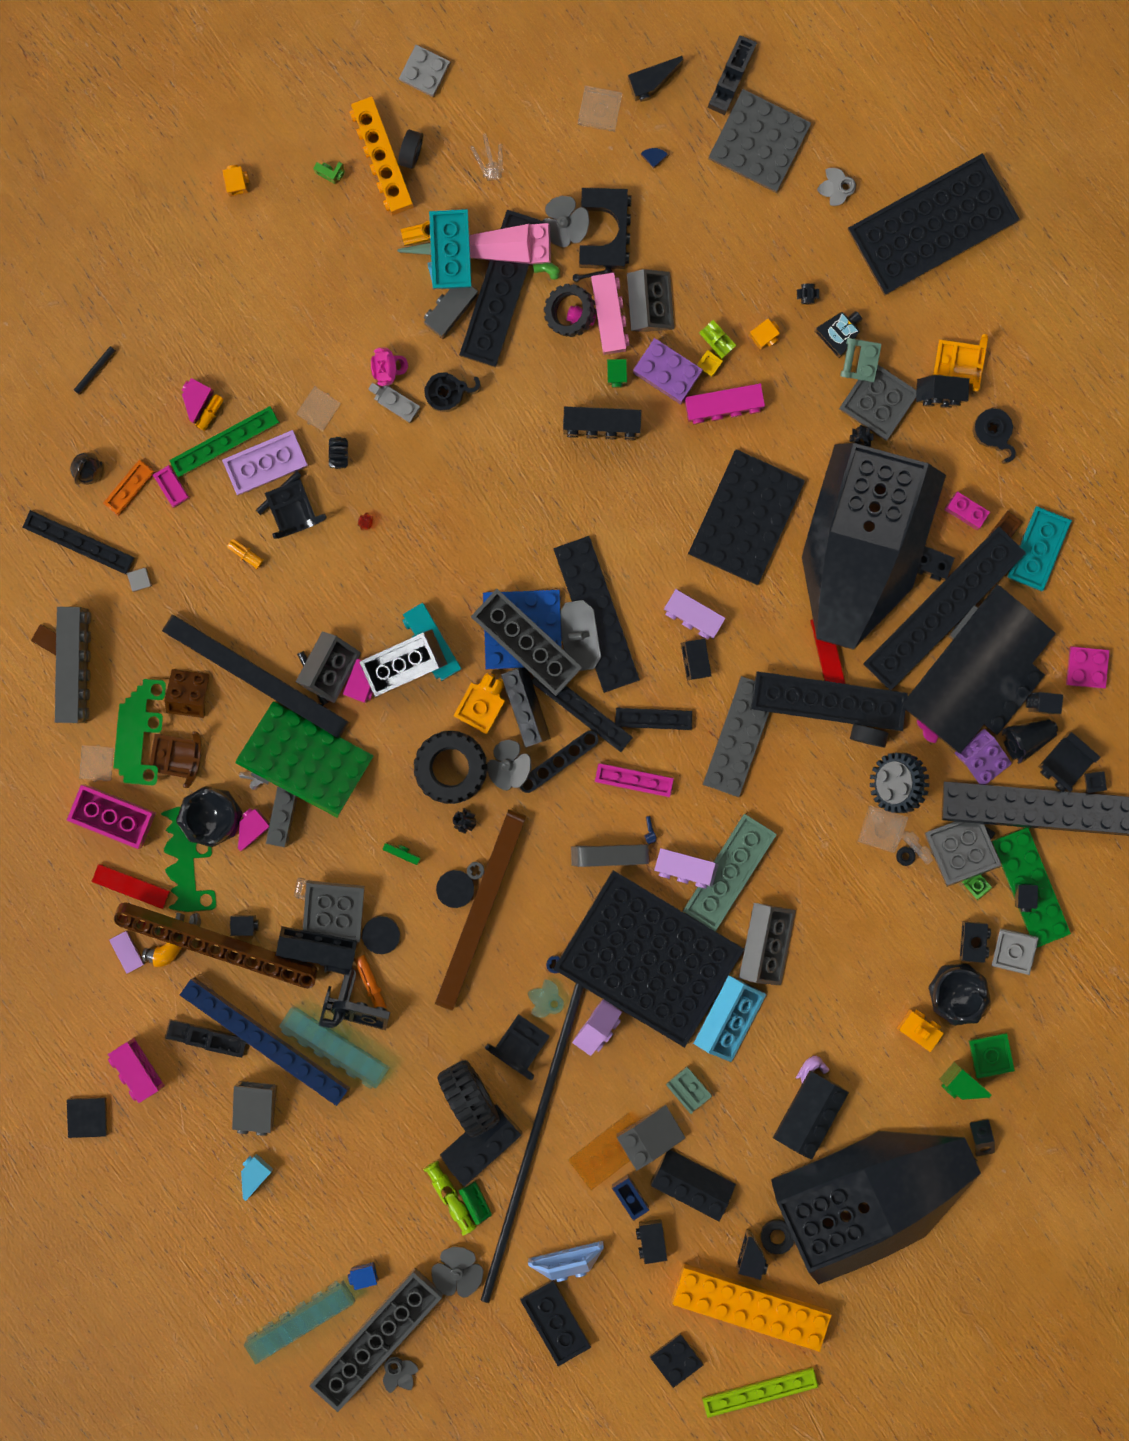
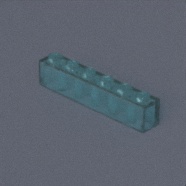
M294 1005L290 1008L279 1026L283 1034L288 1037L294 1036L298 1039L297 1042L306 1048L308 1046L313 1048V1052L321 1058L327 1057L333 1066L337 1068L341 1066L347 1070L346 1074L354 1079L356 1077L363 1080L362 1084L370 1089L378 1087L390 1068L388 1065L330 1028L318 1026L319 1021Z
M344 1280L340 1283L338 1281L333 1282L328 1286V1290L323 1293L321 1291L317 1292L311 1297V1301L299 1303L295 1306L296 1310L289 1313L287 1311L279 1316L280 1320L273 1323L270 1321L262 1327L263 1330L259 1333L254 1331L246 1337L247 1340L244 1343V1347L255 1365L353 1305L355 1298Z

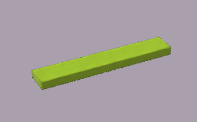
M812 1367L702 1397L707 1418L815 1389L818 1388V1383Z

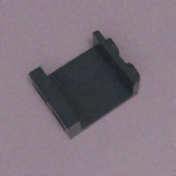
M1067 732L1038 767L1041 769L1040 773L1048 780L1052 778L1056 782L1055 786L1060 791L1064 792L1066 790L1071 792L1073 790L1071 787L1090 765L1096 763L1101 757L1074 733Z

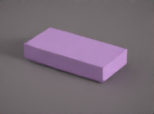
M128 931L109 940L126 974L144 965Z

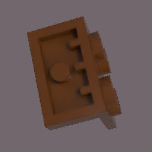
M172 669L164 700L166 713L204 718V700L210 678L209 674Z

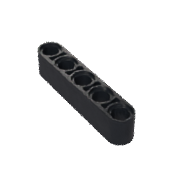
M587 731L530 772L528 779L532 780L533 787L530 790H526L521 786L519 787L520 790L525 793L533 792L597 745V734L593 731ZM587 734L595 736L594 744L588 745L585 743L584 738ZM577 745L580 748V753L577 756L570 755V746ZM560 756L564 759L562 767H556L553 764L555 757ZM543 767L549 771V775L545 779L538 776V770Z

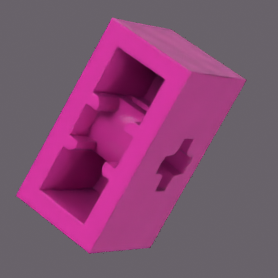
M958 491L952 496L944 509L975 530L980 529L990 513Z

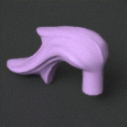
M811 1056L802 1065L796 1079L801 1078L803 1083L809 1070L814 1072L819 1068L823 1074H826L829 1068L820 1057Z

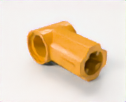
M430 221L400 229L404 246L430 241V235L425 233L426 229L430 227Z

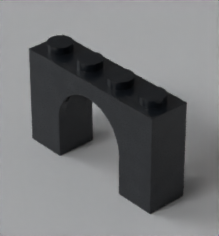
M582 188L581 207L587 209V211H601L610 214L616 220L619 230L615 239L607 245H580L579 268L625 269V264H629V252H626V245H630V233H626V229L631 224V214H627V207H631L632 195H628V189Z

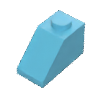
M257 1154L253 1158L249 1156L242 1164L244 1166L241 1171L242 1193L245 1201L273 1170Z

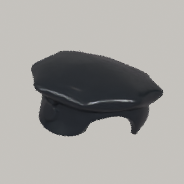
M205 786L184 797L176 822L188 841L208 847H215L235 836L242 817V810L229 791Z
M967 963L941 966L928 988L934 1012L954 1026L978 1023L991 1003L986 978Z

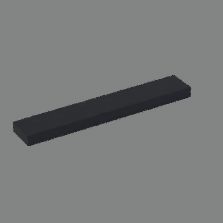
M31 510L22 527L125 575L129 573L135 560L134 557Z
M536 677L532 679V683L621 753L633 737L569 687L565 686L555 696Z

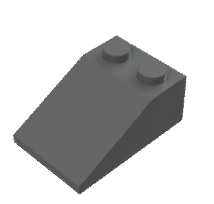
M666 1105L616 1134L618 1141L636 1171L651 1163L685 1139L684 1134Z

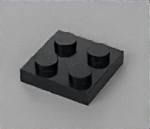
M681 1333L650 1355L651 1360L672 1388L704 1365Z

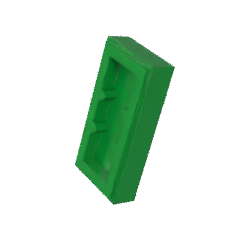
M386 842L383 846V851L415 865H418L421 857L410 853V849L403 845L396 847Z
M476 1181L469 1183L459 1190L476 1225L492 1216Z

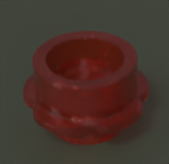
M368 512L360 515L358 526H360L361 530H370L373 516L368 515Z

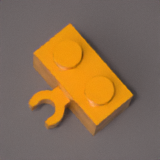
M917 1009L915 1012L909 1010L897 1029L931 1052L944 1034L940 1031L941 1026L934 1021H931V1023L927 1022L924 1019L926 1016Z

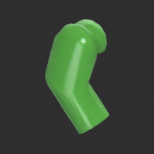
M553 263L533 264L534 273L547 272L552 280L560 277V269Z

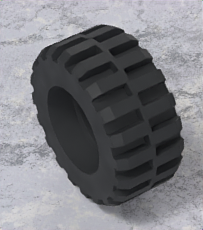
M443 731L430 736V738L422 743L414 759V776L418 786L426 796L444 804H456L470 799L481 789L487 776L488 764L482 747L474 738L458 731ZM447 749L460 751L467 758L469 764L466 778L457 785H445L439 782L433 773L435 757Z
M461 1060L439 1073L437 1079L441 1090L455 1117L470 1137H477L498 1125L500 1117L478 1074L467 1060Z

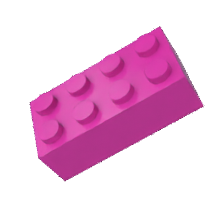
M82 784L67 821L140 849L143 847L156 812L89 785Z

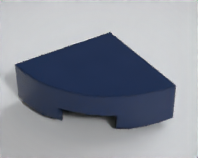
M650 148L644 150L641 156L654 169L668 154L661 149Z

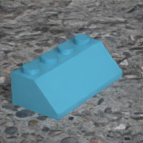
M728 976L693 1044L709 1054L732 1062L766 994L741 980Z

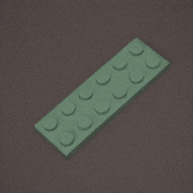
M743 814L713 862L718 864L713 887L707 886L706 889L697 887L684 907L683 912L716 931L777 834L746 814Z

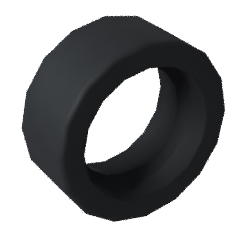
M410 129L407 130L399 153V165L410 169L415 167L422 147L423 133Z
M853 724L850 739L885 748L889 733Z

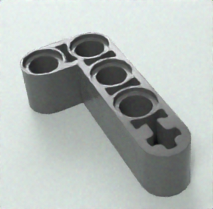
M648 844L571 846V866L591 867L649 864Z

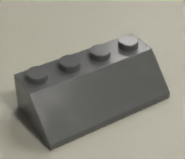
M754 903L740 968V979L781 986L796 910Z

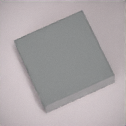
M146 568L127 573L132 592L152 587Z

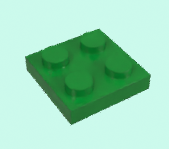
M1007 1033L968 1040L977 1079L1015 1071Z

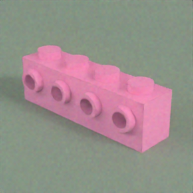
M614 273L591 276L603 355L626 352V346H629L628 334L624 335L623 327H626L625 315L621 316L620 308H623L622 296L618 297L617 289H620L619 278H615Z

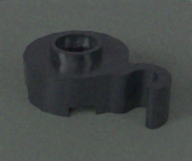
M446 372L437 373L431 376L424 388L425 398L429 406L434 410L450 412L461 403L464 393L470 395L478 393L481 383L478 377H474L475 387L468 388L464 381L458 380L451 374ZM441 388H445L446 391L449 390L446 397L439 395Z
M996 408L987 409L978 415L972 430L974 438L985 447L994 448L997 451L1006 450L1009 453V457L1003 459L1002 463L1007 464L1015 458L1016 452L1013 446L1007 444L1013 431V424L1009 415L1003 410ZM991 423L997 426L996 433L989 431L988 428Z

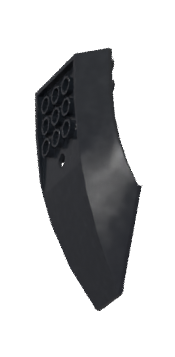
M845 443L834 445L802 554V563L817 640L854 650L913 589L946 474L929 463L860 444ZM883 486L886 491L884 494H877L875 488ZM876 503L880 506V510L872 512L869 506ZM868 521L873 522L875 529L871 532L866 531L863 527L864 523Z
M878 1131L826 1157L771 1179L777 1204L808 1273L819 1285L872 1264L926 1237L981 1174V1171L965 1137ZM860 1203H867L870 1210L867 1213L860 1212L858 1209ZM841 1212H850L851 1219L844 1220L841 1217ZM830 1218L833 1220L834 1225L826 1227L823 1224V1220Z

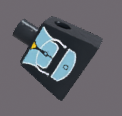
M854 311L849 317L840 312L818 326L814 332L840 358L848 347V344H846L847 338L855 339L860 331L856 325L863 319L857 311Z

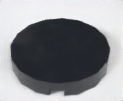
M461 870L446 872L437 882L436 893L438 899L442 904L450 908L465 906L474 895L473 880L467 873Z
M378 916L366 923L363 928L362 939L369 951L375 954H386L397 947L401 933L394 920L386 916Z

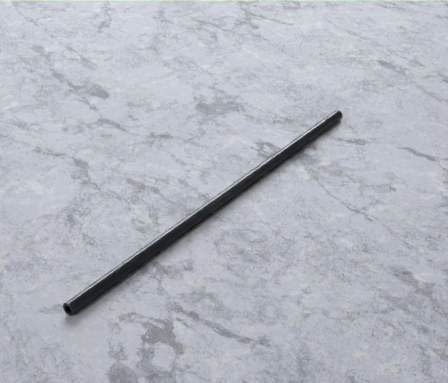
M577 983L573 990L480 1299L486 1303H490L584 987Z

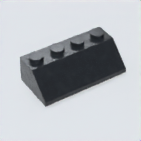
M809 1070L776 1130L773 1139L812 1160L849 1092L840 1085Z
M497 1103L495 1108L500 1117L498 1125L477 1137H470L468 1133L464 1132L440 1154L451 1173L464 1187L522 1135L519 1127Z
M671 1149L664 1154L650 1181L651 1186L717 1221L721 1220L736 1186V1183Z

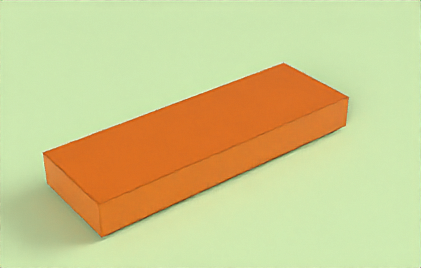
M139 459L103 504L119 516L155 471Z

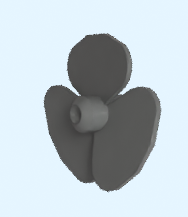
M570 196L553 198L545 207L546 214L551 218L544 219L543 224H550V242L560 247L569 246L571 241L573 243H580L587 234L590 224L587 209L580 207L575 210L576 202Z
M505 740L497 744L493 750L494 757L497 760H489L487 762L489 778L497 787L506 791L512 787H521L528 779L531 771V757L528 754H521L516 758L521 749L519 743L513 740Z
M451 1247L443 1250L440 1258L444 1264L437 1263L431 1270L432 1280L436 1288L444 1295L451 1296L456 1292L457 1287L459 1296L464 1298L470 1296L481 1284L483 1268L479 1264H474L475 1254L464 1247Z

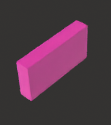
M170 465L153 474L173 508L190 498Z

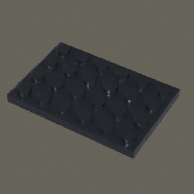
M735 449L688 555L758 586L805 480Z

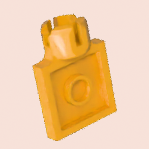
M486 673L479 684L471 682L453 715L485 734H488L505 702L500 697V693L505 686L501 678H497L492 686L491 683L495 675L491 673Z

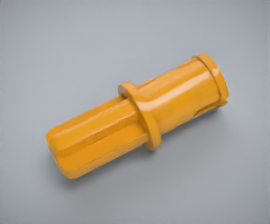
M214 395L207 408H203L204 411L195 423V426L206 431L213 418H216L215 413L224 400L221 396Z
M232 539L227 546L228 549L241 557L240 560H245L255 569H258L264 559L250 551L251 548H246L235 539Z

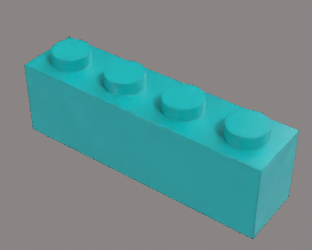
M424 603L403 614L404 619L402 621L407 630L411 628L414 635L412 637L428 630H433L448 664L432 671L436 679L440 678L443 681L462 670Z

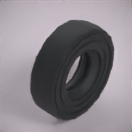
M775 1219L763 1226L760 1238L763 1247L768 1252L783 1254L790 1250L794 1244V1239L785 1221ZM774 1230L784 1232L785 1239L782 1243L775 1244L771 1241L770 1235Z

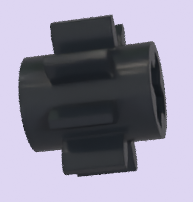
M801 284V289H797V299H801V304L803 305L815 304V299L820 298V289H815V284Z
M860 425V427L852 429L849 441L871 447L874 434L870 433L869 427L866 428Z
M465 808L462 812L458 811L453 817L454 828L458 829L461 833L466 834L467 830L472 831L476 826L475 814Z

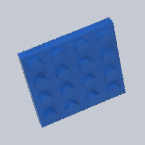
M560 590L501 592L562 648ZM493 592L483 593V603ZM484 630L486 669L524 667Z

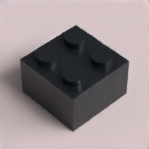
M931 375L917 379L916 402L923 403V406L933 407L935 404L940 405V408L961 406V403L968 402L970 378Z

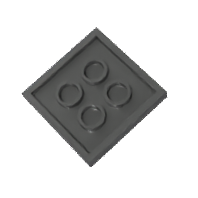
M878 365L875 381L858 380L839 410L866 428L869 427L872 432L887 441L916 398V390Z
M953 822L925 833L946 887L1001 867L984 824Z
M307 880L303 930L360 942L365 886Z

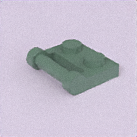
M847 338L846 344H848L844 368L843 371L841 370L840 376L874 382L881 343ZM855 346H861L857 370L854 373L851 372Z

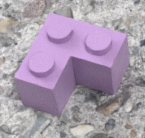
M603 999L580 1029L572 1043L590 1056L595 1050L599 1052L605 1042L607 1043L612 1036L611 1029L615 1030L621 1020L618 1018L622 1011Z

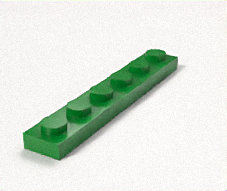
M268 406L169 461L180 478L280 423L271 406Z

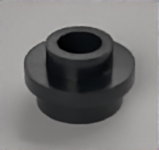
M902 847L896 853L898 863L903 866H909L915 861V852L910 847ZM903 853L909 854L907 860L902 858Z

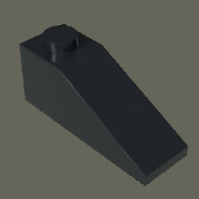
M683 56L629 74L628 82L635 101L640 100V102L649 100L683 65Z

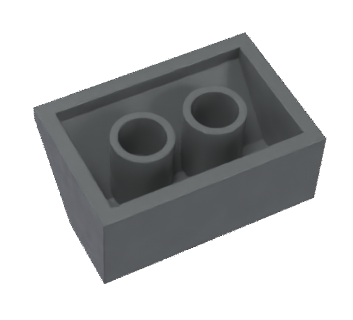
M642 269L627 273L631 331L673 330L674 319L670 272Z
M322 631L296 682L307 690L335 703L361 652L339 637Z

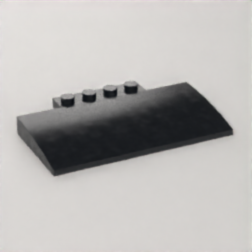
M996 585L901 706L950 748L961 754L983 725L998 735L1027 699V696L1032 693L1043 679L1045 674L1032 663L1056 633L1006 590Z

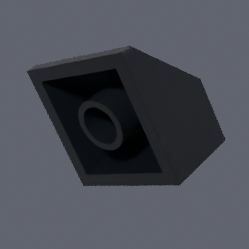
M746 1229L736 1264L738 1274L761 1280L762 1275H766L768 1269L767 1260H765L764 1254L751 1230Z

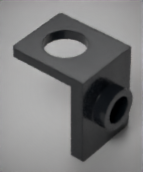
M989 1120L971 1122L970 1128L975 1142L976 1157L995 1153V1140ZM984 1147H990L988 1150L981 1151Z

